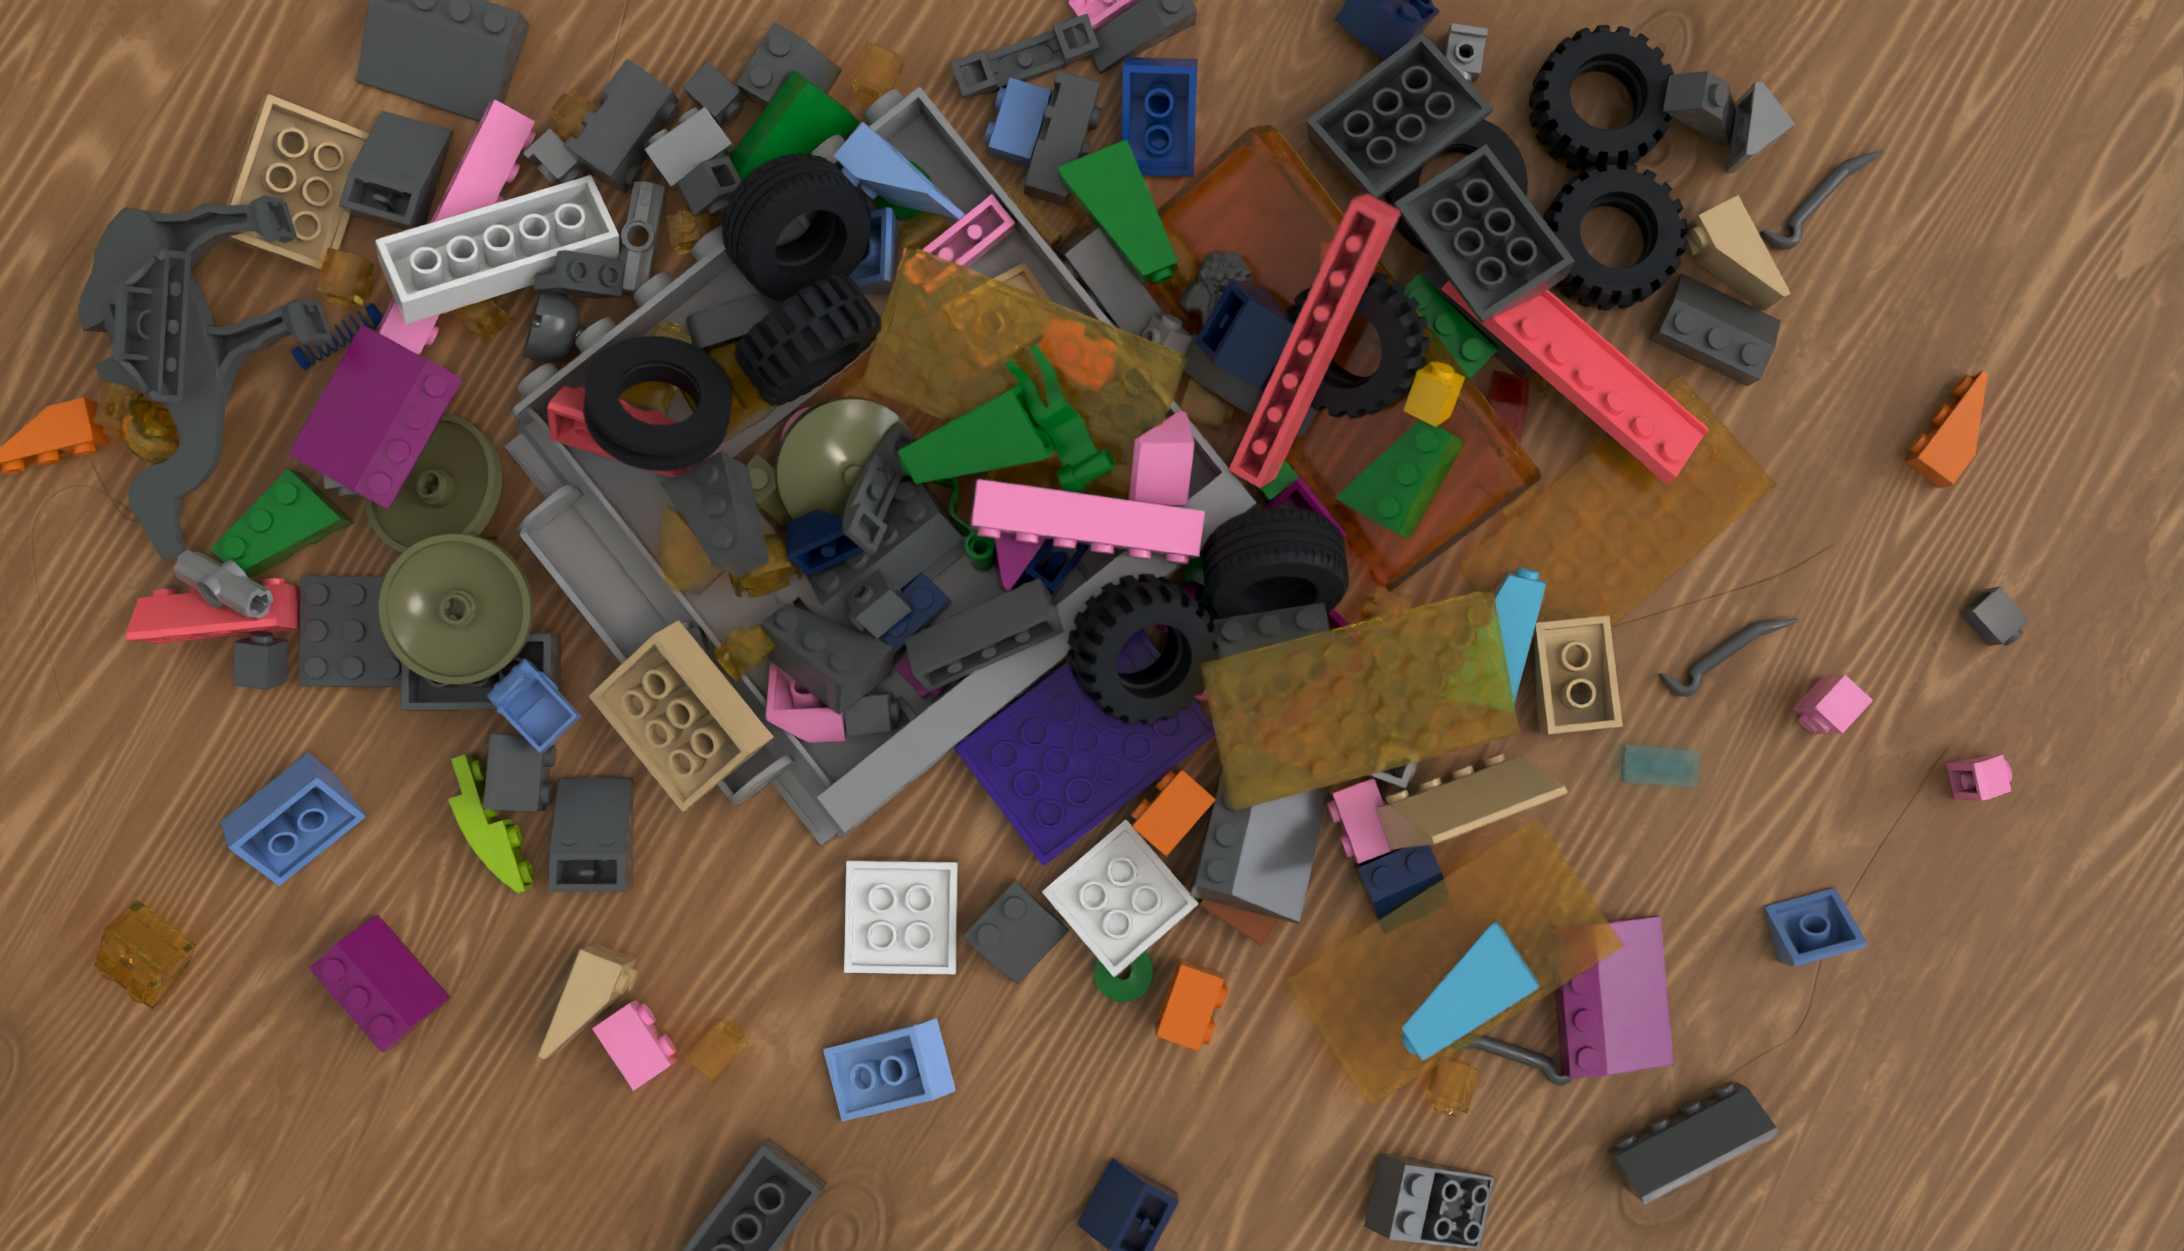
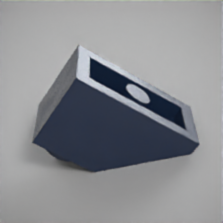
M816 509L787 523L786 556L807 577L862 553L864 550L843 533V518L821 509Z
M1048 539L1024 569L1012 590L1024 583L1040 578L1052 596L1055 597L1090 546L1076 543V549L1060 548L1053 546V539Z

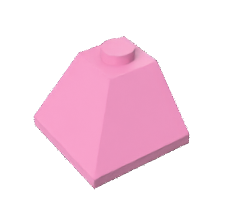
M770 661L766 720L808 743L846 741L844 712L838 715Z

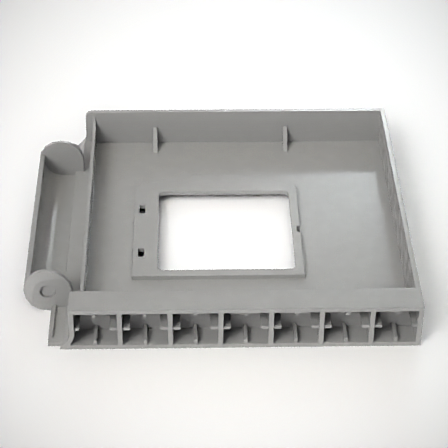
M919 87L904 98L898 89H894L877 99L865 112L864 118L869 123V127L895 147L907 160L923 168L930 176L932 183L964 213L962 217L992 194L1014 220L1015 231L929 299L906 271L905 263L960 219L923 211L911 220L897 221L896 294H864L881 317L882 330L879 336L871 342V345L865 351L859 354L858 358L850 362L843 370L830 377L822 385L815 387L804 396H799L792 402H786L781 406L766 403L736 363L735 348L710 355L721 366L729 379L732 389V406L726 436L718 449L709 457L722 451L735 459L886 339H893L897 342L956 417L1018 384L1017 379L1004 364L995 371L968 385L927 324L943 305L1023 262L1027 264L1064 319H1067L1068 316L1074 317L1087 327L1086 332L1097 339L1100 335L1105 336L1119 346L1117 351L1122 353L1120 370L1110 385H1117L1129 377L1156 399L1160 404L1155 426L1181 409L925 92ZM841 135L832 136L820 144L811 154L827 159L841 171L844 166L834 157V154L846 141ZM857 186L856 188L866 200L870 212L878 210L879 208L875 200ZM817 210L804 213L794 219L783 230L776 246L788 244L803 235L813 223ZM722 226L710 231L695 244L691 254L697 260V263L674 280L665 271L645 282L633 296V300L640 308L616 326L610 317H606L588 327L575 341V345L582 354L563 369L558 371L552 363H548L531 372L520 382L517 391L523 397V400L512 409L515 417L521 420L515 429L519 435L506 444L505 448L546 500L525 517L517 527L516 532L621 665L653 634L678 620L681 623L692 621L693 627L699 626L703 629L712 662L774 737L721 781L717 787L733 806L748 801L772 783L822 846L834 835H837L840 840L950 753L957 745L971 736L1066 660L1069 649H1072L1068 644L1069 632L1077 628L1073 621L1079 611L1083 613L1088 606L1085 602L1091 595L1096 598L1103 592L1101 587L1109 582L1117 585L1120 583L1121 577L1133 575L1139 580V575L1142 573L1153 574L1157 579L1162 576L1168 578L1184 564L1166 562V555L1151 553V559L1133 558L1128 556L1129 550L1114 548L1113 554L1092 552L1091 545H1089L1090 547L1054 597L1064 632L950 682V685L935 699L930 695L926 699H922L915 689L898 673L893 666L907 654V649L901 655L894 650L891 675L867 693L893 692L894 700H899L902 715L901 722H897V729L891 732L847 736L846 733V741L808 743L766 720L770 660L759 652L760 623L787 603L795 606L793 603L799 598L811 613L838 623L821 606L806 575L786 556V544L758 510L769 562L741 577H737L712 564L662 486L664 482L672 479V477L636 468L621 461L550 440L547 412L550 400L563 386L573 389L576 387L585 388L586 378L594 361L615 344L637 337L661 336L682 340L693 345L686 318L689 315L759 293L728 256L723 243ZM1029 347L1012 360L1032 379L1043 403L1047 407L1049 405L1046 398L1043 374L1034 369V357ZM647 381L633 385L624 391L619 398L629 403L631 407L644 411L649 409L657 410L666 415L667 418L679 422L686 420L697 409L692 398L679 387L665 382ZM1059 384L1066 401L1084 420L1098 452L1106 448L1112 454L1116 463V469L1086 484V489L1079 492V494L1129 500L1135 441L1130 445L1124 441L1125 435L1099 414L1101 401L1096 406ZM1189 420L1194 439V451L1187 505L1165 506L1205 511L1200 551H1202L1205 542L1219 525L1230 518L1251 511L1256 501L1235 475L1229 471L1226 464ZM1056 450L1042 461L999 468L1010 484L1065 491L1057 475V470L1064 466ZM964 536L962 541L923 571L952 601L929 627L941 623L957 613L965 612L981 605L990 598L1007 593L998 588L995 564L985 572H980L973 567L972 561L966 554V537ZM853 626L851 628L852 630H855L857 632L877 639L867 629L861 632L856 626ZM881 636L877 639L887 643Z

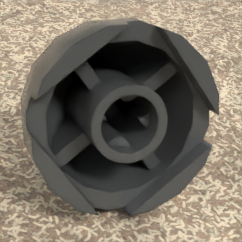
M546 291L539 292L523 357L537 362L553 363L561 361L569 355L573 345H575V341L585 331L586 326L579 324L580 311L575 302L567 295Z

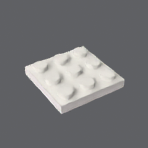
M1124 820L1042 891L1114 978L1199 905L1127 820Z
M847 860L844 973L956 974L958 862Z

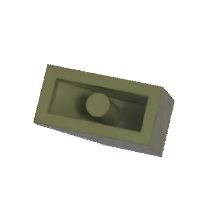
M757 453L746 465L755 501L787 530V523L793 521V519L783 506L777 492L775 469Z

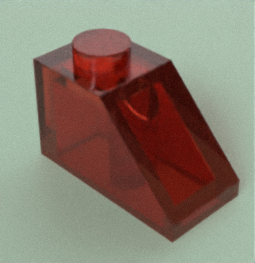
M1493 370L1478 434V442L1508 449H1514L1520 444L1528 411L1529 378Z

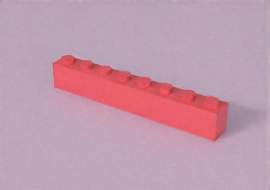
M1369 194L1352 200L1231 463L1230 472L1259 488L1276 479L1400 216V210Z

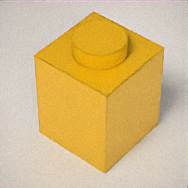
M1432 361L1417 371L1403 411L1437 427L1451 417L1465 377L1455 373V370L1448 364Z

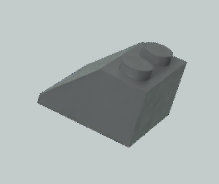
M773 22L737 82V86L743 97L765 109L794 70L827 94L842 70L808 41Z
M490 734L483 809L546 811V805L551 804L553 798V783L549 782L550 767H554L556 763V746L552 745L545 753H539L523 735Z
M1016 879L964 933L963 937L990 963L1019 984L1063 938L1069 929Z

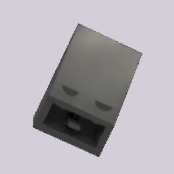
M382 111L349 170L339 206L353 216L402 230L426 225L453 131Z
M559 778L549 851V892H614L633 889V778Z
M1380 1153L1364 1227L1392 1240L1479 1250L1495 1177L1416 1158Z

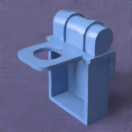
M525 658L518 665H515L501 682H497L494 685V689L487 694V697L498 708L496 711L502 713L539 753H545L582 715L557 690L559 687L544 672L538 671Z

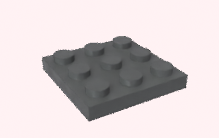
M301 576L299 686L401 687L402 662L390 649L379 620V596L385 576Z

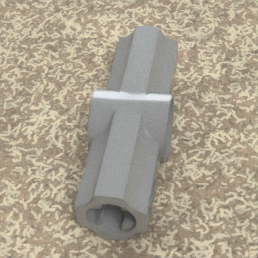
M634 181L627 222L621 231V240L623 242L620 259L623 260L622 292L629 295H634L651 278L654 257L660 247L658 235L667 189L655 183ZM641 231L648 232L649 238L645 245L640 247L633 246V238L637 233Z
M186 550L178 556L177 564L173 568L177 579L197 589L204 600L214 608L218 609L226 605L248 618L255 617L257 619H261L269 613V607L274 600L270 590L248 579L240 566L231 560L221 564L199 551L192 552Z

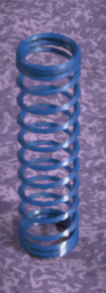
M370 303V305L365 306V310L370 316L374 327L364 319L360 311H357V314L364 326L375 330L376 325H379L383 316L373 303ZM350 315L349 318L354 323L356 330L358 332L360 326L356 323L352 315ZM342 320V323L346 327L351 341L334 324L343 345L331 333L336 349L325 343L328 354H326L318 345L314 344L320 354L319 359L309 346L304 344L311 355L313 363L309 361L300 347L297 346L292 349V355L302 369L307 370L311 365L314 366L315 359L322 361L323 355L329 357L330 350L337 352L338 345L345 347V340L349 343L353 341V336L355 337L356 334L348 327L344 320Z

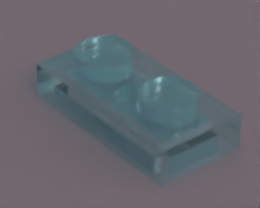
M1623 745L1621 782L1698 788L1700 751Z

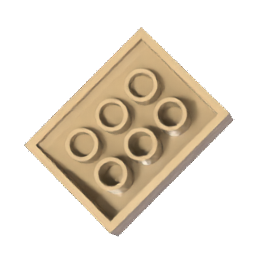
M266 94L260 101L226 206L248 205L263 195L283 199L287 203L297 237L287 243L271 242L263 238L259 233L251 232L230 236L226 240L331 273L350 217V213L340 207L339 203L349 170L370 133L273 95Z
M679 620L653 634L589 695V698L682 812L690 808L774 738Z
M1504 753L1482 760L1485 767L1473 770L1472 765L1450 772L1453 779L1441 783L1440 777L1418 784L1420 791L1409 795L1407 789L1390 794L1386 796L1388 803L1376 807L1390 849L1393 850L1442 842L1567 794L1566 787L1520 756L1506 759Z

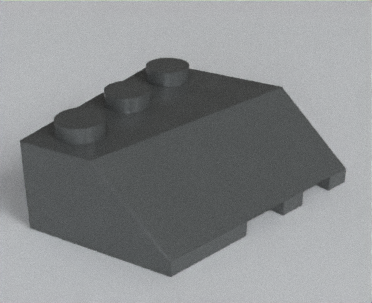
M626 59L602 92L600 100L602 106L599 110H589L582 119V125L584 126L580 136L577 139L570 136L563 146L588 174L626 194L628 188L633 187L634 181L638 182L642 175L643 169L641 166L648 155L644 149L650 146L649 139L661 131L665 124L669 125L672 123L679 109L677 105L679 100L671 89L638 65Z

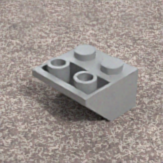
M706 107L700 111L697 108H693L683 114L678 120L680 125L670 132L667 129L659 131L649 139L650 146L644 149L674 191L680 188L678 182L701 162L724 157L734 150L732 143Z

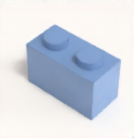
M1009 78L1007 88L1000 87L995 103V109H999L996 123L990 121L984 143L989 144L990 156L1030 167L1036 142L1039 139L1045 119L1047 104L1049 105L1052 96V90L1013 78Z

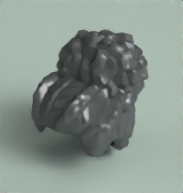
M1214 250L1206 254L1204 260L1199 264V271L1195 273L1196 279L1186 285L1179 304L1187 312L1201 311L1203 314V326L1231 279L1248 284L1252 283L1251 269L1247 267L1245 260H1241L1242 255L1240 253Z

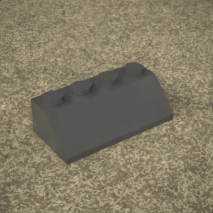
M1726 1082L1713 1090L1714 1095L1703 1101L1700 1099L1691 1100L1680 1107V1113L1670 1118L1667 1116L1658 1117L1647 1124V1130L1636 1136L1634 1133H1629L1615 1140V1146L1607 1151L1627 1190L1641 1202L1647 1204L1780 1135L1778 1129L1748 1087L1738 1082L1735 1084L1733 1082Z

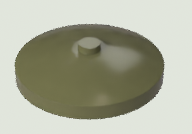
M861 397L829 399L803 412L784 434L775 460L774 473L777 492L783 506L792 519L795 520L816 509H821L843 518L853 486L865 463L883 436L896 422H899L914 436L909 426L891 409L876 401ZM907 475L902 476L899 485L911 477Z
M445 413L392 508L386 509L364 497L366 513L373 530L385 544L401 553L412 545L432 536L449 533H465L479 536L491 520L499 502L502 489L500 457L494 443L481 428L464 418Z
M449 533L424 539L405 550L395 560L382 583L378 611L384 637L390 649L405 666L418 675L435 682L468 684L498 673L517 657L531 631L534 604L531 587L526 575L517 561L507 551L494 542L476 535Z

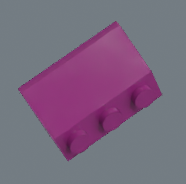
M376 915L340 940L309 967V970L381 1052L396 1047L451 998L379 915Z

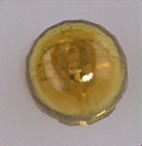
M140 393L136 399L129 401L120 421L121 438L125 446L139 459L153 464L161 463L172 457L179 445L178 428L166 407L161 402L149 401L143 393Z
M763 531L769 562L760 567L753 568L740 577L729 573L730 582L737 597L742 598V591H748L750 598L770 594L789 586L787 578L794 574L797 575L798 580L803 577L804 573L786 556V537L776 534H765Z

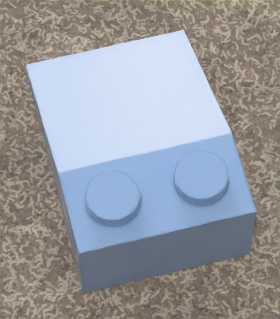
M864 122L859 125L834 154V157L844 166L841 172L873 200L879 195L893 205L960 219L964 215L909 160Z
M937 1018L823 1049L842 1122L932 1101L956 1091Z

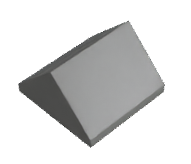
M1756 81L1735 103L1736 111L1730 139L1727 173L1736 172L1774 144L1795 125L1763 82Z

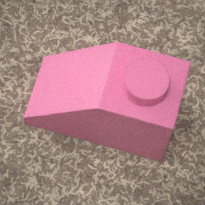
M1989 754L1946 763L1954 799L1983 801L2011 791L2009 782L2012 781V771L2002 754Z

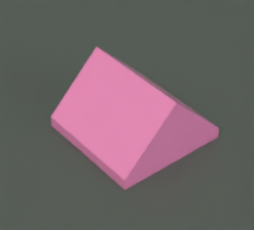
M1178 411L1135 439L1129 501L1158 505H1187L1194 439L1186 412Z

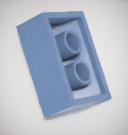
M308 752L221 821L228 848L280 886L362 821L366 815L335 774Z

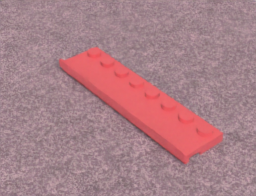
M1448 280L1442 287V290L1479 321L1450 280ZM1549 290L1481 323L1667 485L1677 477L1703 436L1708 432V428Z

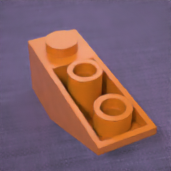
M1984 370L1971 376L1965 375L1959 380L1952 390L1956 394L1948 405L1946 403L1943 404L1931 418V421L1934 423L1927 434L1921 433L1909 447L1912 454L1905 463L1940 489L1954 485L1976 455L1988 373Z
M82 397L47 406L0 447L1 473L4 475L25 471L26 465L37 463L39 466L56 464L61 462V456L73 454L75 457L92 455L97 452V447L109 445L99 402Z

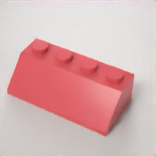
M563 386L550 400L547 407L550 440L617 460L606 453L595 442L587 429L584 419L585 388L576 387L573 389ZM619 399L623 408L638 420L655 425H671L679 422L667 418L666 415L657 410L649 409L644 411L631 407L626 401ZM693 466L672 471L653 472L673 478Z
M285 578L263 579L262 586L270 590L274 600L269 607V613L261 619L255 617L248 618L226 605L218 609L214 608L192 586L188 587L189 593L176 594L175 589L152 590V597L138 598L126 631V640L159 644L250 635L254 631L272 633L300 630L299 586L285 584Z

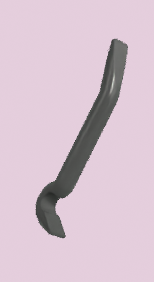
M1881 150L1855 157L1839 164L1790 216L1787 223L1791 233L1789 238L1765 229L1759 233L1760 236L1778 249L1785 250L1795 247L1802 238V225L1848 175L1855 173L1884 153V151Z
M1799 619L1764 620L1750 624L1693 664L1688 672L1690 682L1687 686L1681 685L1679 681L1665 673L1658 675L1673 694L1682 697L1692 696L1700 688L1702 676L1757 637L1799 622Z
M1465 1034L1446 1046L1463 1049L1476 1048L1542 1069L1545 1077L1556 1085H1565L1574 1079L1569 1078L1564 1073L1557 1074L1554 1069L1555 1062L1544 1054L1482 1034Z

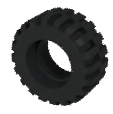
M1597 25L1593 32H1590L1588 28L1576 31L1572 38L1566 37L1550 53L1532 84L1534 89L1529 95V106L1533 107V111L1529 117L1531 126H1538L1540 130L1536 135L1540 145L1548 143L1552 149L1548 154L1554 160H1557L1560 156L1568 160L1565 167L1574 171L1579 166L1586 167L1585 170L1592 166L1600 169L1604 163L1612 162L1617 164V168H1622L1625 163L1636 164L1665 135L1670 127L1668 123L1673 117L1665 113L1663 108L1669 75H1674L1671 64L1663 65L1661 58L1665 54L1658 46L1652 50L1646 44L1649 38L1640 33L1635 38L1629 35L1630 28L1619 26L1615 32H1610L1609 25ZM1587 72H1604L1619 79L1627 87L1633 100L1634 111L1630 122L1623 128L1616 130H1603L1586 123L1577 114L1571 101L1570 88L1573 81L1579 75Z
M1615 162L1604 163L1600 169L1592 166L1583 170L1578 177L1574 176L1567 182L1543 215L1544 221L1575 260L1568 276L1560 281L1564 286L1560 292L1568 298L1572 294L1579 297L1578 304L1585 307L1598 304L1599 310H1611L1614 306H1618L1620 309L1631 307L1634 303L1642 302L1661 288L1681 264L1679 257L1686 251L1687 240L1682 238V235L1688 230L1687 219H1680L1678 213L1684 208L1680 199L1672 201L1668 195L1673 190L1665 181L1660 186L1654 181L1657 174L1648 169L1643 174L1636 172L1637 165L1625 163L1622 168H1617ZM1599 206H1611L1619 208L1633 217L1641 229L1644 243L1643 253L1635 264L1628 268H1611L1600 264L1589 255L1581 239L1580 226L1584 216L1590 210Z
M1379 271L1373 273L1354 311L1365 317L1378 333L1382 349L1378 369L1367 377L1356 376L1342 369L1332 358L1310 407L1317 411L1329 408V416L1341 418L1348 414L1350 419L1362 418L1368 413L1373 415L1382 411L1405 396V393L1411 389L1417 371L1426 366L1427 358L1422 355L1430 349V338L1423 337L1422 330L1428 327L1426 317H1418L1415 308L1419 307L1420 304L1414 296L1410 299L1406 298L1403 294L1406 287L1399 281L1390 284L1387 282L1389 279L1388 275ZM1314 283L1309 288L1301 291L1294 298L1295 304L1286 310L1296 322Z
M844 274L830 275L826 279H820L814 282L813 285L798 291L796 295L783 301L780 306L766 314L759 323H756L749 330L750 332L742 337L740 344L736 346L735 361L766 403L781 406L786 402L796 400L801 395L804 396L815 387L822 385L830 377L839 373L850 362L858 358L859 354L865 351L871 345V342L879 336L882 330L881 317L852 278Z
M1142 573L1139 575V580H1137L1133 575L1121 577L1120 583L1117 585L1109 582L1101 587L1103 592L1096 598L1091 595L1085 602L1088 606L1083 613L1080 611L1077 613L1073 621L1077 626L1076 630L1069 632L1068 644L1072 649H1069L1067 653L1068 662L1073 668L1072 674L1077 683L1106 715L1114 720L1121 719L1126 724L1135 725L1138 724V720L1144 725L1157 723V718L1162 717L1166 721L1175 717L1177 710L1183 708L1185 711L1193 704L1191 700L1197 694L1201 696L1208 687L1205 681L1207 678L1213 677L1216 669L1212 661L1219 656V645L1215 642L1218 634L1215 625L1210 621V615L1180 585L1177 586L1171 579L1163 576L1157 579L1153 574ZM1151 625H1168L1167 644L1160 657L1152 665L1135 673L1124 674L1117 672V661L1120 651L1133 634Z

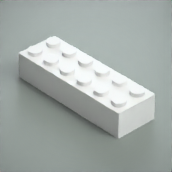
M591 175L375 240L379 264L405 324L534 285L535 275L549 274L550 268L556 267L557 252L560 250L619 258V234Z

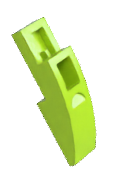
M464 754L452 758L451 761L462 795L448 800L465 838L488 869L508 887L517 893L534 889L531 881L535 880V873L528 859L524 860L520 846L524 845V840L517 824L513 825L511 819L497 822L495 816L498 815V810L483 809L484 780H486V769L480 759H476L475 754Z

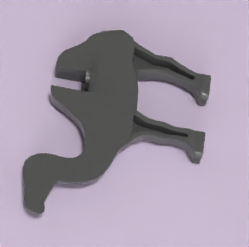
M263 195L248 205L221 206L204 203L185 214L157 213L125 207L108 224L95 249L92 272L79 302V318L83 331L108 332L111 341H113L117 282L158 249L191 252V269L211 248L230 236L256 232L271 242L287 243L294 240L297 234L287 203L283 199ZM190 271L182 403L161 402L171 414L178 428L179 445L172 457L140 472L133 480L128 495L130 506L136 518L147 532L157 553L162 558L176 560L186 550L180 526L183 497L204 484L218 465L222 451L225 404L238 370L248 356L260 350L269 349L280 339L289 335H294L299 342L305 345L312 343L323 345L331 341V332L322 306L318 301L297 298L263 316L244 319L230 326H216L205 295ZM112 357L95 365L98 374L105 381L138 389L114 363Z

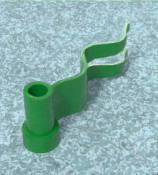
M1035 344L1030 347V350L1043 374L1049 406L1046 407L1032 379L1012 359L1004 363L1021 385L1032 418L1047 432L1055 445L1058 456L1064 466L1057 470V475L1063 489L1066 492L1079 493L1086 489V484L1116 469V463L1112 454L1106 448L1098 452L1084 420L1064 398L1052 364L1042 353L1038 345Z
M951 477L931 481L934 484L951 488L954 491L949 503L951 519L961 535L966 537L965 550L968 558L972 561L973 567L980 572L988 571L994 564V539L978 536V531H973L968 524L957 518L956 513L961 503L957 479Z

